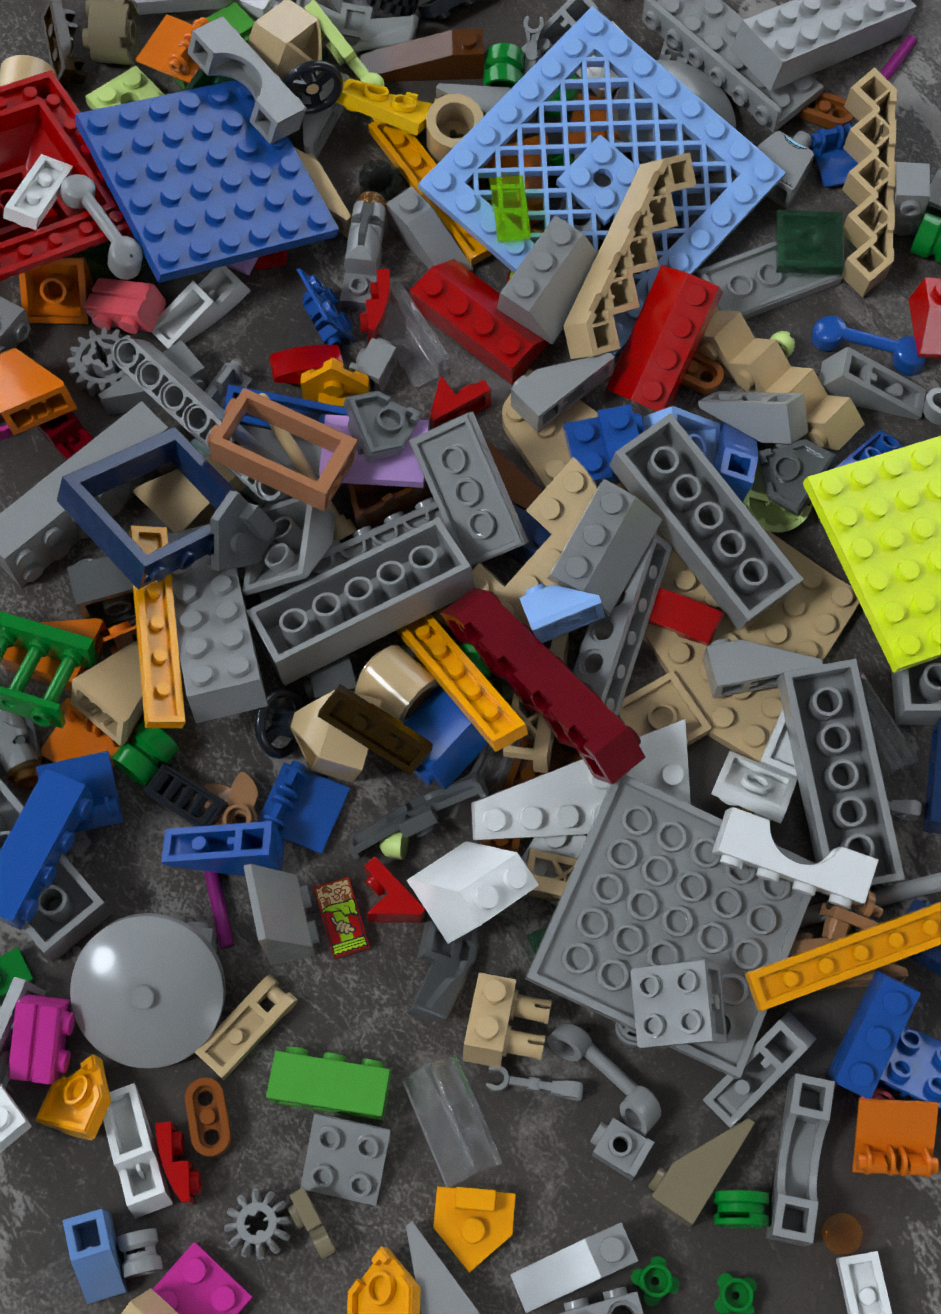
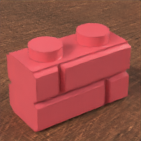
M98 278L92 289L93 294H89L84 304V310L92 318L93 324L100 329L106 327L107 331H109L111 327L121 328L130 334H136L138 331L153 332L158 322V316H161L166 306V299L157 287L151 283Z

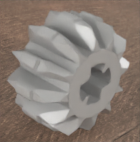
M253 1189L251 1194L252 1203L249 1204L243 1195H239L237 1201L243 1209L238 1212L234 1208H228L227 1214L232 1218H236L237 1221L236 1223L226 1224L224 1231L227 1233L238 1232L230 1240L229 1245L232 1248H236L244 1243L241 1256L248 1258L256 1246L257 1259L264 1260L266 1257L265 1246L268 1245L274 1254H278L281 1250L274 1240L277 1237L284 1241L290 1240L291 1236L287 1232L280 1230L281 1226L293 1224V1219L290 1216L279 1217L288 1208V1205L285 1201H281L272 1207L276 1199L274 1192L269 1191L262 1203L260 1191ZM262 1214H265L267 1217L263 1221L268 1223L267 1229L265 1231L258 1230L256 1235H252L251 1232L254 1228L250 1226V1221L252 1218L259 1219Z

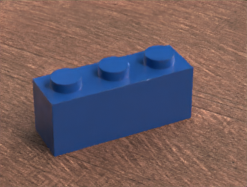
M876 969L827 1071L829 1077L836 1084L867 1099H871L921 993L913 986Z

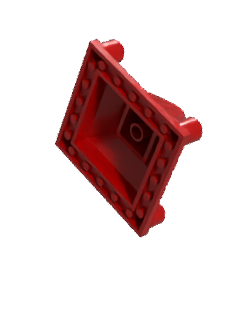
M52 70L0 86V281L35 269L37 266L54 262L64 256H70L86 250L88 247H94L109 241L86 208H71L62 202L60 195L37 230L22 227L15 222L3 218L5 205L41 154L72 165V175H86L92 179L96 187L94 198L122 236L135 239L75 124L76 113L81 112Z

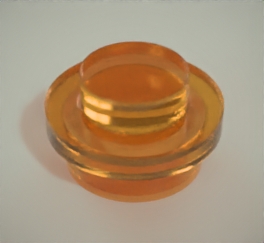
M837 1213L830 1216L823 1224V1242L835 1254H851L859 1248L862 1242L861 1226L851 1215Z

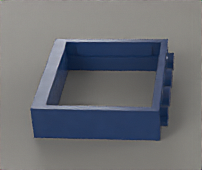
M175 427L63 476L58 492L57 502L138 590L154 581L161 582L168 574L178 569H187L196 560L207 554L209 556L214 554V534H211V525L208 524L146 554L94 497L170 462L178 468L216 510L230 490L236 491Z

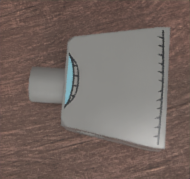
M776 131L757 146L759 150L786 172L783 179L766 197L787 210L807 178L814 158L813 151L809 149L813 140L804 131H798L793 138L781 131Z

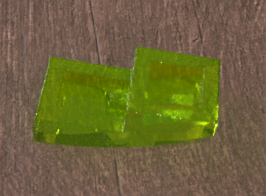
M523 176L489 178L497 243L530 240L531 233Z

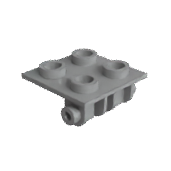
M314 1113L300 1189L304 1187L307 1191L376 1206L386 1154L389 1151L392 1135H390L391 1130Z

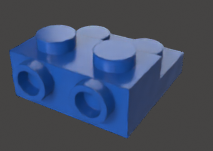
M630 404L598 410L597 417L564 423L563 431L570 459L575 457L586 468L597 486H599L603 479L611 483L620 482V479L609 465L617 450L636 438L640 433H643L641 414H634Z

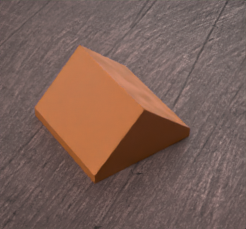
M62 257L54 262L37 266L35 269L19 274L21 305L26 311L29 323L89 324L90 316L84 310V304L89 294H93L94 282L85 257Z

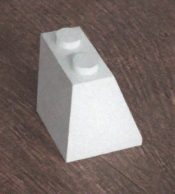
M465 841L407 880L448 944L481 926L539 886L517 852Z

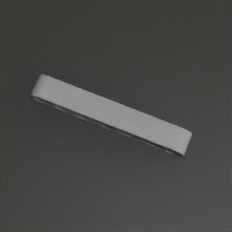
M124 337L119 339L112 349L113 360L117 366L210 451V444L207 443L208 436L214 425L222 423L225 418V410L152 343L147 340ZM134 349L136 350V357H135V359H133V351H134ZM157 370H159V379H158V381L156 380V372H157ZM182 391V393H183V400H182V402H181V404H180L179 394H180V392ZM204 413H206L207 421L205 425H203L202 416ZM240 424L237 426L231 436L232 443L284 466ZM228 468L259 498L265 501H285L293 498L280 491L276 493L274 488Z

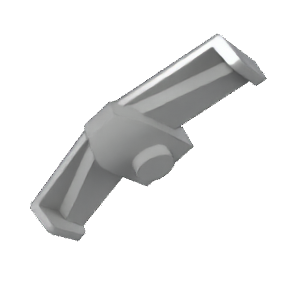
M296 0V4L305 9L304 7L312 0ZM342 2L341 13H338L318 4L356 54L363 50L380 49L416 38L419 21L418 15L373 19V7Z

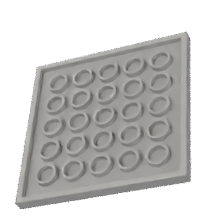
M625 774L608 787L525 980L636 1031L631 970L633 968L699 960L720 964L728 1043H690L670 1045L668 1047L735 1079H739L742 1076L767 1009L763 1011L757 1010L744 973L789 956L812 896L792 889L793 882L779 878L778 883L762 879L756 876L757 869L744 864L742 870L720 863L721 856L713 854L712 850L722 819ZM776 845L785 857L796 863L804 865L816 864Z

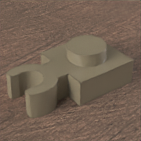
M302 1187L290 1194L289 1196L294 1205L290 1206L288 1211L297 1229L306 1228L322 1259L337 1252L307 1190Z

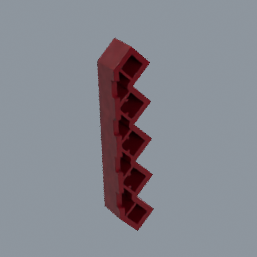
M472 588L441 612L458 642L473 645L491 675L507 679L524 708L541 713L558 742L577 749L595 779L613 785L646 758L639 746L641 740L638 734L631 727L626 726L595 692L590 691L569 670L562 659L549 651L534 636L527 625L521 623L505 608L493 592Z

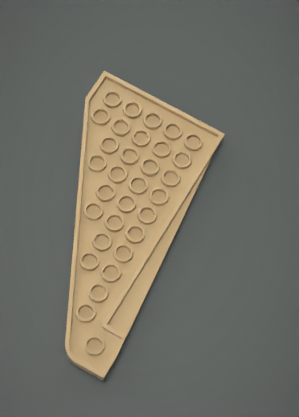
M529 369L525 375L528 376L534 371ZM511 394L505 401L502 409V424L505 433L543 490L571 460L563 431L564 423L597 417V412L579 400L537 433L511 407ZM621 481L613 483L616 486L622 488L623 490L629 492ZM657 528L656 533L661 538H663L669 545H671L665 538V536L661 533V531ZM765 530L804 580L793 592L738 631L672 547L660 588L701 602L724 614L712 642L725 638L731 641L746 640L819 658L823 662L860 604L851 585L833 576L773 533ZM647 624L643 637L644 641L666 674L673 670L712 727L708 736L737 754L759 763L782 709L778 687L713 699L703 662L707 646L678 637L673 631Z

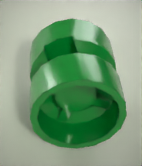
M497 43L490 46L485 52L483 86L512 88L523 77L525 54L522 49L510 43Z
M926 212L910 253L922 258H928L933 254L935 255V262L941 264V219Z
M143 720L132 732V742H126L121 745L110 758L128 777L146 788L158 771V765L160 763L168 764L180 748L162 729L145 728V721Z

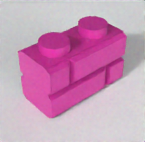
M27 994L16 1001L7 1078L53 1084L62 1076V1073H67L71 1053L70 1050H65L66 1035L70 1036L72 1034L75 1023V1013L69 1012V999Z

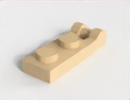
M272 975L266 976L210 1035L208 1040L195 1051L223 1080L230 1075L298 1002V999L290 992L285 993L278 987L279 982ZM266 998L275 1004L268 1013L259 1005Z

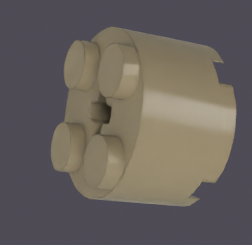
M86 0L85 9L88 18V28L83 29L82 41L84 48H90L91 60L96 63L134 65L133 60L139 55L141 45V27H136L134 17H140L136 1Z

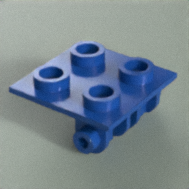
M850 123L845 124L844 128L841 125H837L835 128L826 130L821 128L817 130V133L810 134L813 140L810 148L814 153V159L825 188L844 185L849 171L858 165L843 149L849 130L853 127Z
M298 268L297 271L308 289L302 296V305L312 323L315 324V328L324 345H339L340 347L342 345L341 341L344 338L349 339L353 343L356 342L350 331L353 328V324L348 316L337 308L336 304L339 303V299L329 286L324 288L321 281L314 274L309 276L302 269Z
M109 751L36 766L38 780L45 768L86 785L93 795L91 799L93 800L92 809L85 820H80L74 833L124 822Z
M292 761L291 765L284 762L258 818L259 822L272 821L284 840L322 854L351 788L305 771L306 766L298 761Z
M906 1025L877 1087L885 1088L895 1094L899 1090V1098L901 1099L909 1095L911 1096L910 1101L938 1102V1112L941 1113V1041Z

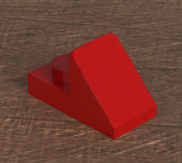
M441 376L430 413V429L432 430L468 412L473 411L475 415L490 407L491 388L483 379L476 384H468L455 395Z
M375 856L364 865L365 873L368 877L365 880L366 885L376 896L385 895L367 912L369 922L422 923L427 918L425 908Z

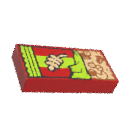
M349 876L313 887L334 960L369 950V942Z

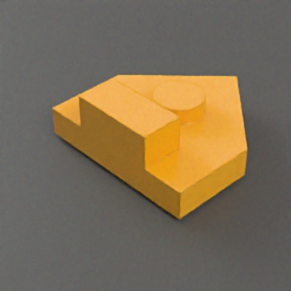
M335 358L323 362V367L318 370L310 369L301 374V389L303 399L345 407V397L371 392L369 376L358 370L352 373L344 369L343 363Z
M94 1054L81 1062V1068L68 1078L62 1076L51 1084L35 1119L36 1122L43 1126L57 1129L66 1135L89 1141L95 1139L110 1106L111 1098L103 1061Z
M437 1186L433 1228L468 1273L472 1272L489 1255L512 1237L516 1194L487 1189Z
M380 1247L371 1259L373 1264L362 1279H357L348 1290L347 1314H420L421 1287L389 1248Z

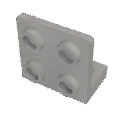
M699 960L633 968L631 970L636 1038L639 1048L690 1043H728L720 964Z

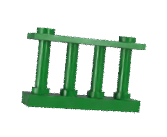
M0 611V661L8 647L15 646L28 650L9 688L0 686V710L29 718L40 726L48 727L52 725L63 729L66 722L61 704L57 702L75 667L82 666L88 669L94 667L98 659L94 639ZM48 656L62 660L43 699L23 693L41 657Z

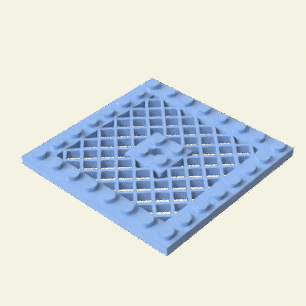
M591 6L418 183V189L515 273L534 246V242H537L542 233H528L527 220H544V227L546 229L550 220L555 215L560 219H567V223L573 227V219H590L591 231L580 232L587 239H592V246L598 253V240H604L608 231H597L596 220L604 227L612 218L614 220L640 166L638 152L654 151L656 161L661 159V151H677V155L684 154V150H700V162H692L694 172H701L702 184L671 192V194H680L681 206H674L676 216L682 217V228L664 229L652 233L653 238H660L661 251H656L659 266L651 268L647 273L644 270L639 272V274H633L634 282L637 283L635 287L640 307L613 315L620 349L607 353H611L615 357L625 347L661 265L693 274L783 179L786 172L597 9ZM587 67H603L604 78H588ZM581 68V79H570ZM610 69L620 78H610ZM605 88V100H589L588 89ZM611 88H627L628 99H612ZM565 89H582L583 100L566 101ZM559 90L560 101H549ZM634 90L638 92L643 97V99H635ZM651 108L652 120H636L635 109ZM612 109H629V121H613ZM583 110L584 122H567V111ZM590 110H606L607 121L590 122ZM544 111H561V122L544 123ZM658 111L668 119L659 120ZM538 112L539 123H527ZM675 129L676 141H660V130ZM630 130L631 142L614 143V131ZM637 130H653V142H637ZM607 131L608 141L602 135H599L591 142V132ZM562 132L563 144L546 145L545 133ZM568 132H585V144H569ZM683 132L692 140L683 141ZM539 133L540 145H523L522 134ZM515 135L517 136L516 146H505ZM621 152H632V161ZM707 153L716 161L707 162ZM563 154L564 166H547L546 155ZM569 154H581L570 165ZM518 155V167L501 168L500 156ZM523 155H540L541 167H524ZM495 156V168H484ZM708 171H724L725 183H709ZM598 174H604L610 178L611 184L607 187H600L595 184L593 178ZM731 174H733L736 177V179L733 182ZM542 176V189H525V177ZM548 176H560L556 181V185L559 188H548ZM519 177V189L502 190L501 178ZM478 178H496V190H479ZM472 179L473 189L469 185H467ZM703 193L704 206H688L687 194ZM710 193H722L710 204ZM566 197V210H549V198ZM543 198L544 210L526 211V199ZM503 199H520L521 211L503 212ZM572 199L583 209L573 210ZM486 200H497L498 211ZM688 215H701L689 228ZM510 221H521L522 232ZM667 238H679L668 250Z

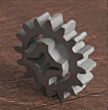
M106 327L102 328L100 335H96L93 330H90L89 339L86 340L83 337H79L77 339L80 347L70 348L73 357L67 358V363L70 367L69 373L72 380L76 381L81 391L87 388L89 395L92 397L97 391L102 392L127 376L117 366L112 356L114 344L122 338L119 329H116L112 335L108 334ZM135 349L133 351V359L136 357ZM102 358L105 359L108 367H105L104 363H102Z

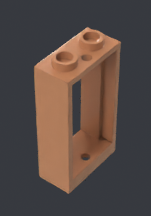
M243 388L237 399L232 398L227 404L224 413L225 418L222 423L214 425L210 431L207 443L210 444L211 460L325 512L356 459L358 440ZM248 413L333 452L319 479L315 481L230 442L229 439L244 415Z

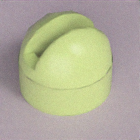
M778 331L770 339L777 340L781 344L780 347L788 359L794 351L795 339L790 337L788 331Z
M398 830L382 839L379 847L385 856L404 860L408 850L409 837L404 839L401 831Z

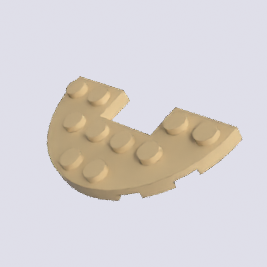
M575 457L566 464L527 508L526 511L546 528L551 535L507 585L502 583L482 563H479L472 570L475 588L493 592L501 604L525 625L530 626L519 598L526 596L525 591L536 585L545 584L546 587L553 584L557 585L548 580L547 577L598 488L592 476ZM454 602L438 609L433 614L435 618L447 627L449 626L441 612Z

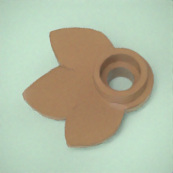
M240 772L233 781L231 788L220 784H205L203 788L228 804L215 825L236 824L237 819L240 817H246V823L259 822L258 814L254 809L259 798L258 788L246 773ZM208 801L205 803L206 810L211 804ZM201 814L197 818L200 820L203 814Z

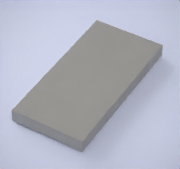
M813 227L698 269L695 275L722 289L723 294L717 305L719 310L740 311L745 320L841 284L843 278Z
M473 411L409 440L446 528L471 567L529 542Z

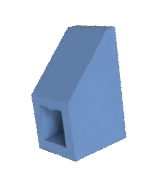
M99 1209L62 1220L70 1261L87 1304L128 1293L126 1281L123 1279L122 1262L111 1212Z

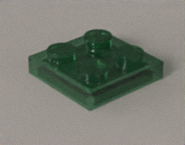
M777 210L775 217L776 273L842 275L844 270L843 213Z

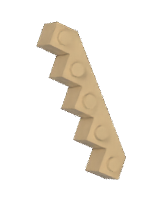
M875 67L850 88L844 105L859 122L849 130L843 147L858 165L849 171L842 191L858 207L848 214L841 233L857 250L846 259L840 274L861 297H864L886 278L894 262L893 232L895 228L894 188L896 162L894 160L897 89Z
M690 152L640 164L563 325L571 359L594 357L620 349L613 315L640 307L633 273L659 266L652 233L678 226L671 192L697 186Z
M716 307L696 352L711 358L713 361H717L722 366L724 374L746 392L804 393L808 434L803 437L821 448L840 450L864 425L851 398L827 395L813 368L792 367L777 340L755 338L740 311L719 310Z

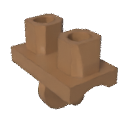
M869 890L865 904H852V912L839 906L833 907L823 903L819 914L826 916L822 937L834 941L849 935L851 927L861 931L880 924L869 919L871 915L880 918L883 913V908L875 905V893Z

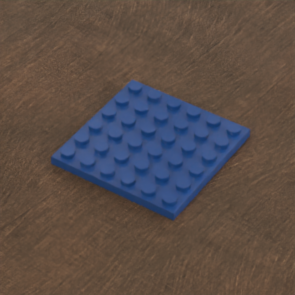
M237 80L76 113L75 124L132 234L141 245L143 255L158 283L334 238L338 234L339 228L288 136L270 145L249 122L255 105V99L249 89Z

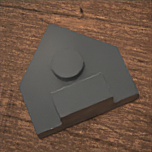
M380 391L345 397L344 406L349 416L347 427L351 436L358 440L357 451L359 455L364 454L367 462L400 455L419 422L422 412L410 406L407 409L391 401L390 396Z
M807 439L795 441L791 445L773 450L769 448L758 451V458L769 501L799 517L805 506L812 504L803 486L804 480L808 476L828 471L836 460L835 454Z
M230 490L210 519L211 534H214V554H211V569L223 571L258 564L277 537V534L274 532L277 526L258 505L248 503L239 492Z

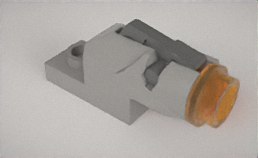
M363 192L355 201L344 260L345 275L340 296V305L344 308L365 310L366 299H371L370 282H376V269H381L383 257L382 240L387 207L384 197L376 192Z
M0 710V763L4 767L9 782L14 783L17 789L31 787L38 782L36 766L42 765V754L35 723L29 718Z

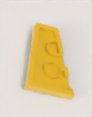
M350 78L343 82V91L336 103L343 105L349 111L360 112L370 116L378 123H387L399 128L405 134L416 136L426 128V116L432 103L417 100L418 94L406 92V95L389 94V90L385 86Z

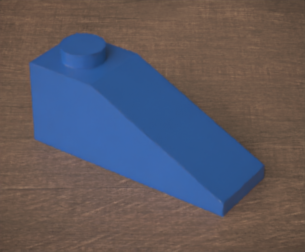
M272 821L165 829L161 863L164 866L245 876L244 865L248 864L282 871L285 841Z

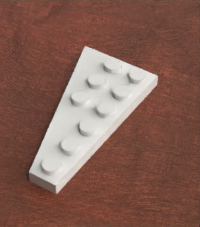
M685 719L639 736L641 740L639 746L646 758L627 772L626 775L691 805ZM583 759L474 801L471 803L473 840L588 834L610 784L595 779Z

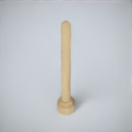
M265 393L259 394L265 398L270 399L268 395ZM269 423L298 473L317 481L316 474L291 433ZM331 501L328 508L336 516L333 541L342 540L357 531L350 518L347 520L344 514L340 516Z

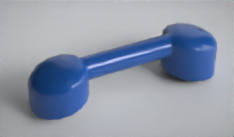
M825 316L819 319L813 326L811 341L817 349L831 351L841 346L845 340L893 353V366L899 373L906 376L919 374L927 359L917 357L914 336H905L899 340L890 339L848 328L845 322L837 316Z

